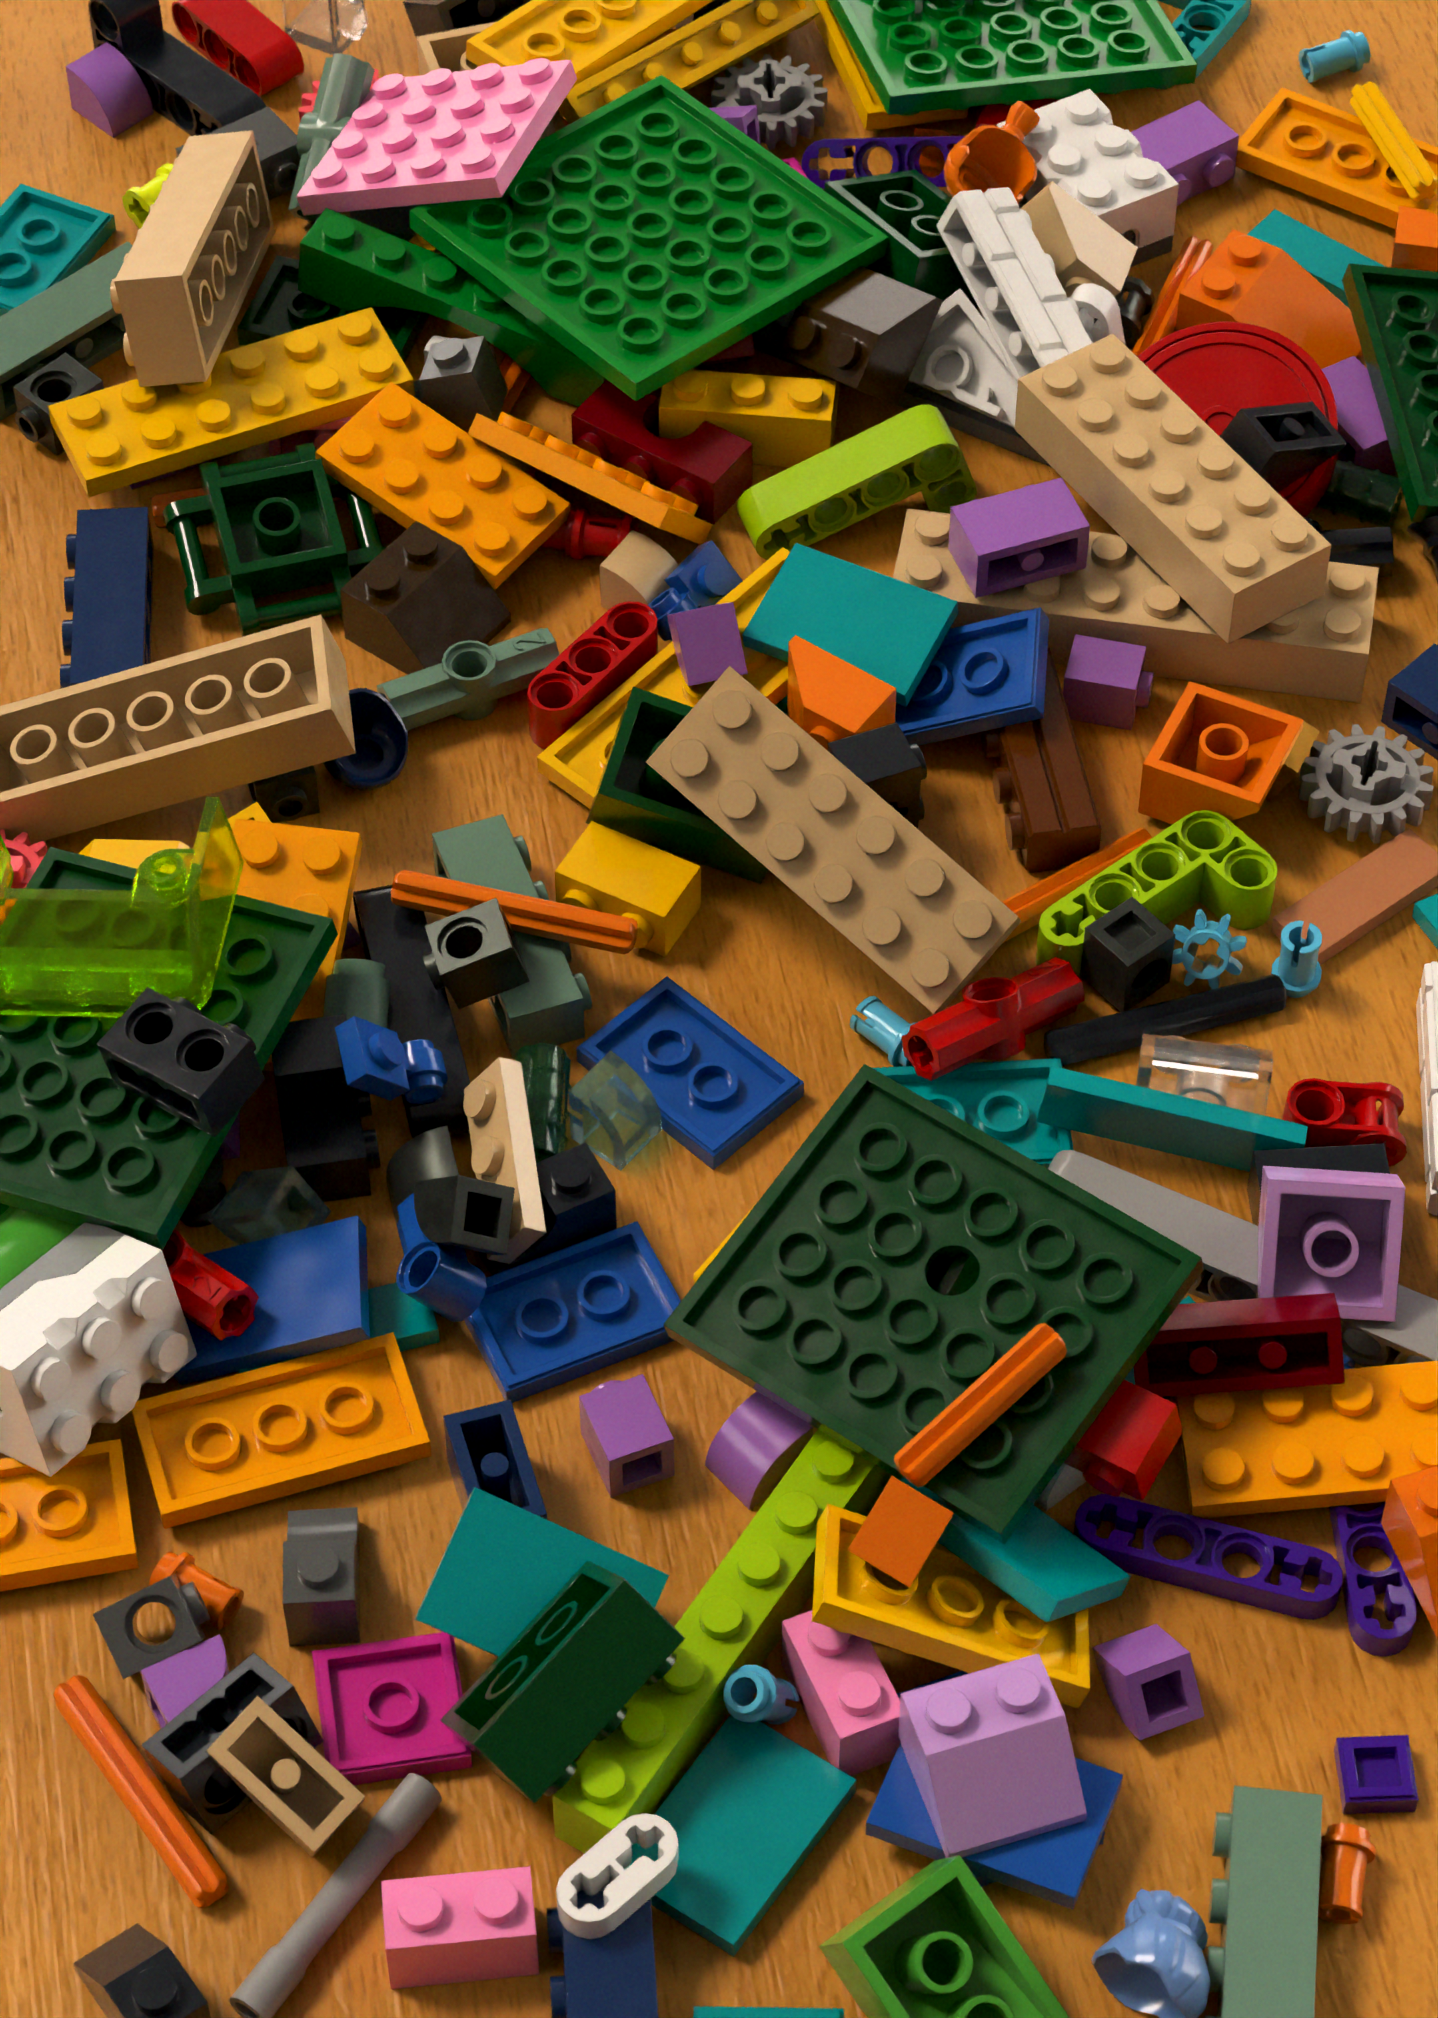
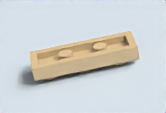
M498 1057L464 1089L463 1108L468 1118L472 1147L471 1165L476 1179L515 1188L507 1254H487V1259L510 1264L546 1233L522 1065L519 1061Z

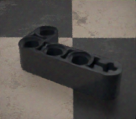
M159 0L89 1L88 10L94 49L107 42L122 53L143 81L153 109L189 135L209 134L267 107L254 91L163 30Z

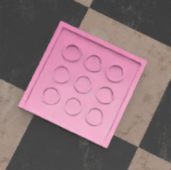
M536 58L522 65L500 67L496 63L481 65L474 70L451 72L450 69L442 68L421 76L403 77L401 74H390L378 79L297 194L296 198L303 215L322 214L325 208L335 212H347L502 197L576 82L577 76L571 59L549 62L546 58Z

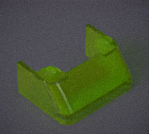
M206 797L193 849H165L150 855L138 867L131 890L11 888L14 877L13 868L10 863L11 857L0 835V1015L121 1017L147 987L170 999H173L175 996L183 997L199 1010L207 1003L212 992L244 864L219 797Z

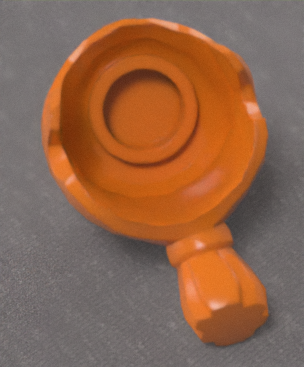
M1017 101L1010 107L1006 124L1001 128L983 125L975 128L957 142L947 155L944 166V179L950 196L953 198L960 191L982 190L984 193L987 189L1009 187L1019 205L1037 178L1035 160L1023 141L1038 125L1040 121L1039 115L1022 101Z

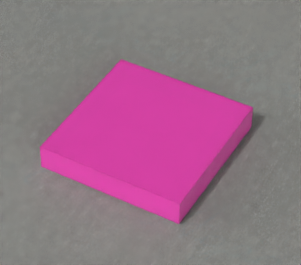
M441 1632L312 1651L325 1759L352 1785L405 1778L409 1773L420 1776L472 1768L470 1749L440 1721L462 1697L454 1637Z

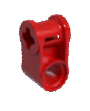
M1310 1078L1295 1083L1288 1091L1281 1120L1308 1126L1304 1148L1373 1144L1375 1140L1376 1144L1384 1143L1389 1167L1402 1161L1407 1154L1406 1139L1399 1132L1398 1117L1404 1110L1403 1094L1399 1088L1383 1082L1351 1083ZM1376 1101H1380L1382 1104L1378 1111H1376Z

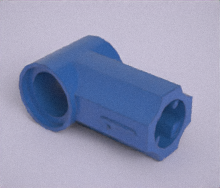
M413 1193L397 1206L399 1221L396 1225L404 1253L396 1274L397 1286L401 1292L451 1322L462 1321L469 1317L481 1303L487 1287L486 1276L481 1269L468 1262L464 1248L433 1242L424 1235L416 1218Z

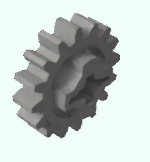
M764 54L762 61H759V63H755L747 57L743 59V68L739 69L735 66H730L725 69V77H716L714 80L712 107L757 105L761 143H766L769 150H775L777 142L782 140L791 147L796 146L797 135L811 139L814 136V126H823L825 123L827 88H823L822 75H810V65L808 63L801 64L798 67L791 66L792 57L785 56L780 63L777 60H772L770 54Z
M1353 724L1351 736L1344 737L1340 732L1332 729L1329 731L1327 744L1314 741L1309 757L1305 758L1301 766L1299 781L1301 782L1298 796L1299 800L1309 801L1307 809L1309 818H1317L1323 815L1326 817L1324 831L1330 833L1340 826L1347 829V841L1354 842L1359 832H1366L1373 843H1380L1382 831L1388 830L1396 837L1405 830L1406 823L1416 827L1421 824L1423 811L1429 810L1434 788L1431 785L1434 773L1433 767L1423 765L1425 752L1422 748L1411 751L1406 750L1408 737L1404 734L1391 741L1385 738V727L1378 726L1374 730L1373 735H1364L1360 725Z

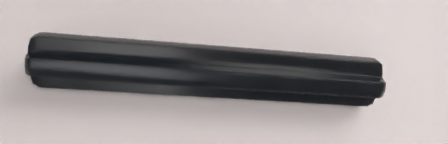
M1272 974L1048 1030L1044 1034V1051L1047 1059L1061 1058V1065L1064 1066L1282 1011L1286 1007L1287 993L1281 978L1278 975Z

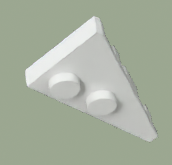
M960 288L942 302L909 381L1015 428L1018 382L985 319Z

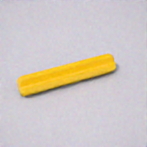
M1369 81L1363 86L1355 85L1351 90L1353 96L1350 99V104L1411 199L1417 202L1425 198L1432 199L1437 194L1438 178L1377 84Z

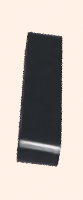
M392 885L353 892L354 910L366 960L384 964L386 966L385 979L391 982L387 1029L397 1032L402 1044L411 1040L425 1039L431 1041L434 1048L440 1050L443 1054L448 1081L443 1086L444 1093L440 1098L425 1104H412L406 1101L405 1095L401 1094L412 1139L424 1132L447 1126L449 1136L469 1133L468 1118L464 1112L463 1101L464 1089L470 1084V1079L445 987L439 990L434 988L423 961L422 955L432 951L425 926L428 925L424 911L393 904L391 901Z

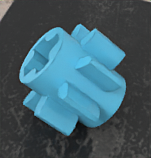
M1199 909L1195 915V926L1191 930L1182 925H1175L1172 932L1176 934L1175 939L1183 943L1184 946L1173 951L1172 964L1183 963L1187 970L1184 985L1189 986L1194 982L1195 978L1208 979L1211 989H1216L1219 987L1220 974L1224 970L1234 975L1241 973L1243 965L1239 960L1231 956V952L1239 951L1246 947L1247 938L1246 936H1231L1228 930L1231 915L1228 913L1218 923L1207 921L1205 913L1202 909ZM1209 938L1216 940L1219 943L1216 953L1218 956L1211 955L1206 961L1199 960L1196 957L1197 944L1204 945Z

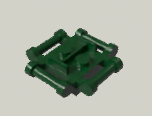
M313 442L296 445V452L219 467L216 461L199 464L204 495L178 500L164 508L163 517L168 532L175 536L187 583L183 595L190 613L206 615L216 611L223 604L234 602L242 637L320 614L323 618L340 615L341 620H343L340 589L387 547L382 545L371 504L325 473L321 458L315 459L316 449ZM339 497L346 501L359 549L347 551L332 498ZM213 522L226 571L225 576L215 578L209 577L197 532L200 524ZM332 583L334 589L332 593L256 608L253 599Z

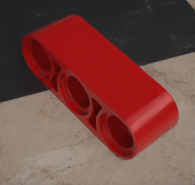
M176 0L171 5L173 21L181 36L214 65L254 91L259 97L303 74L304 61L295 41L247 0Z
M633 601L616 604L533 678L528 685L527 692L529 734L532 741L539 748L546 749L658 654V618L653 609L646 604Z

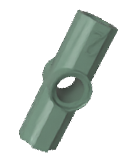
M334 53V56L327 57L325 60L313 112L305 113L298 127L297 150L301 160L288 208L294 217L314 224L321 215H303L296 196L311 176L313 169L318 166L330 149L332 142L339 136L351 119L353 112L359 108L369 94L375 71L369 62L359 60L352 55Z
M540 628L491 646L479 641H461L450 646L445 651L442 663L377 685V693L382 694L400 715L407 731L450 715L462 720H479L492 714L497 708L499 698L527 689L533 678L560 654L556 640L548 628Z

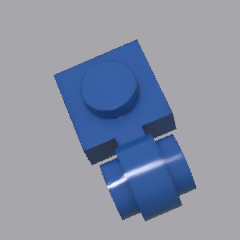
M712 540L698 545L665 579L670 588L648 604L655 611L658 618V635L663 641L670 640L672 642L667 618L668 614L715 605L743 581Z
M356 1016L335 1027L347 1085L389 1101L403 1094L406 1101L412 1104L429 1103L443 1095V1086L447 1083L448 1076L443 1054L440 1050L434 1048L431 1041L417 1039L402 1044L397 1032Z

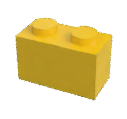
M591 821L555 870L556 902L633 918L638 924L637 939L634 947L645 948L666 957L701 907V866Z

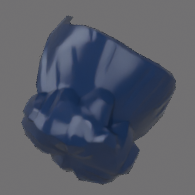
M367 688L349 690L356 753L323 763L331 775L346 786L365 791L375 790L388 785L401 774L408 754V731L400 715L382 694Z

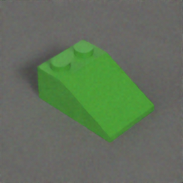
M960 1855L934 1860L819 1946L851 1996L868 2018H1069Z

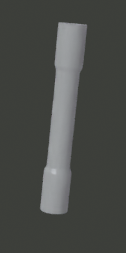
M409 1773L370 1821L367 1832L278 1944L268 1949L230 1997L229 2002L241 2017L272 2018L303 1979L307 1966L394 1855L405 1849L442 1802L441 1794L429 1781L417 1774Z

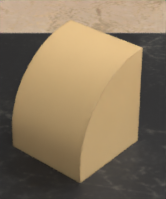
M632 530L600 564L601 607L609 610L616 604L627 601L648 605L658 595L670 588L665 579L679 564L658 543Z

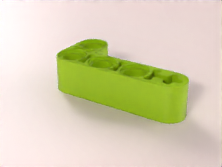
M918 405L753 485L740 496L736 507L737 513L756 552L762 558L769 559L782 547L791 551L795 543L806 547L919 491L930 511L950 514L951 507L975 500L977 488L964 455L942 413L935 406Z
M1208 810L1192 812L1049 906L1041 914L1039 920L1036 966L1057 957L1070 962L1077 977L1083 981L1084 979L1080 976L1085 927L1130 897L1135 898L1164 925L1198 902H1201L1219 919L1227 913L1231 915L1229 926L1242 930L1255 929L1263 925L1271 914L1278 872L1276 862L1269 853L1223 815Z

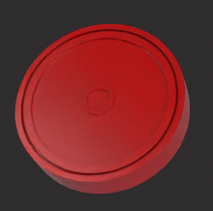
M1239 322L1204 323L1176 331L1158 340L1137 356L1219 436L1240 409L1312 401L1338 432L1337 407L1334 394L1322 369L1302 347L1275 331ZM1338 453L1279 492L1303 518L1315 508L1325 494L1336 468Z

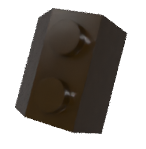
M860 266L803 301L796 308L777 354L897 407L943 300Z
M418 521L414 522L340 589L345 639L407 675L442 663L445 651L457 642L472 640L488 644L511 622V613L464 548Z

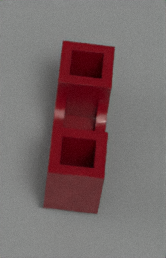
M606 379L571 414L573 445L603 458V461L618 468L620 467L632 472L663 490H668L699 505L694 516L712 525L752 485V442L706 420L688 436L678 439L658 437V397L650 393L634 401Z

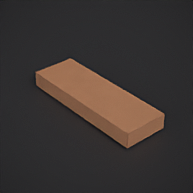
M1408 828L1274 916L1271 932L1281 940L1283 928L1291 922L1300 920L1304 921L1301 937L1307 939L1309 924H1314L1320 929L1322 934V944L1317 960L1321 965L1438 887V852Z

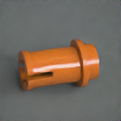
M173 1552L166 1553L154 1568L149 1586L174 1573L181 1586L193 1581L210 1615L211 1620L208 1622L218 1630L225 1629L232 1622L241 1607L244 1598L243 1590L229 1585L194 1565L195 1558L188 1552H183L180 1555Z
M1335 1823L1329 1825L1326 1829V1835L1321 1837L1320 1855L1323 1856L1319 1883L1318 1917L1325 1921L1337 1924H1354L1362 1918L1363 1910L1361 1906L1366 1867L1368 1863L1374 1861L1376 1855V1848L1370 1843L1371 1835L1363 1827L1349 1823Z

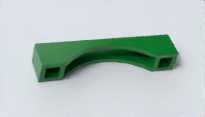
M325 208L300 242L298 291L346 311L365 307H398L421 311L451 321L479 336H485L488 342L505 352L525 369L548 395L577 407L606 380L601 374L447 257L328 208Z

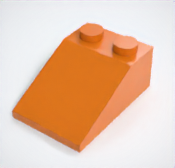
M1235 229L1228 234L1179 293L1175 332L1187 327L1213 322H1239L1264 327L1287 337L1302 347L1321 369L1354 355L1359 360L1363 355L1351 310L1283 249Z

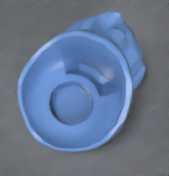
M1141 1889L1137 1892L1136 1898L1129 1904L1124 1918L1125 1928L1095 1951L1091 1960L1092 1964L1109 1992L1125 2006L1133 2010L1156 2015L1159 2018H1198L1206 2009L1211 1985L1206 1960L1202 1952L1206 1947L1208 1939L1206 1926L1201 1916L1180 1896H1173L1170 1891H1146Z

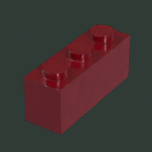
M1335 1293L1179 1304L1134 1365L1135 1385L1160 1397L1345 1384L1341 1318Z

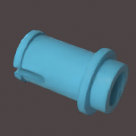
M1347 30L1341 33L1339 39L1310 49L1300 50L1299 65L1304 78L1308 79L1309 83L1346 69L1357 72L1362 69L1363 64L1370 61V47L1362 32L1353 33L1351 30Z
M1300 920L1287 924L1281 931L1280 956L1272 964L1271 975L1275 974L1281 978L1287 996L1293 998L1304 997L1315 990L1321 982L1322 969L1317 961L1322 944L1320 929L1310 923L1307 939H1303L1301 936L1304 921Z
M869 996L857 1006L856 1010L865 1015L867 1019L864 1021L857 1015H852L850 1028L887 1053L888 1061L892 1066H913L904 1056L902 1036L908 1034L910 1026L915 1023L910 1024L884 1005L876 996Z
M744 1665L734 1670L724 1686L723 1700L727 1711L735 1719L745 1723H757L763 1720L772 1725H782L790 1721L797 1712L796 1708L785 1706L786 1699L799 1702L796 1688L789 1681L775 1678L768 1669L758 1665Z

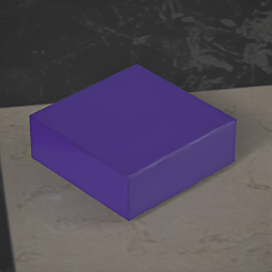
M1408 1735L1336 1738L1334 1754L1343 1814L1415 1812L1418 1795Z

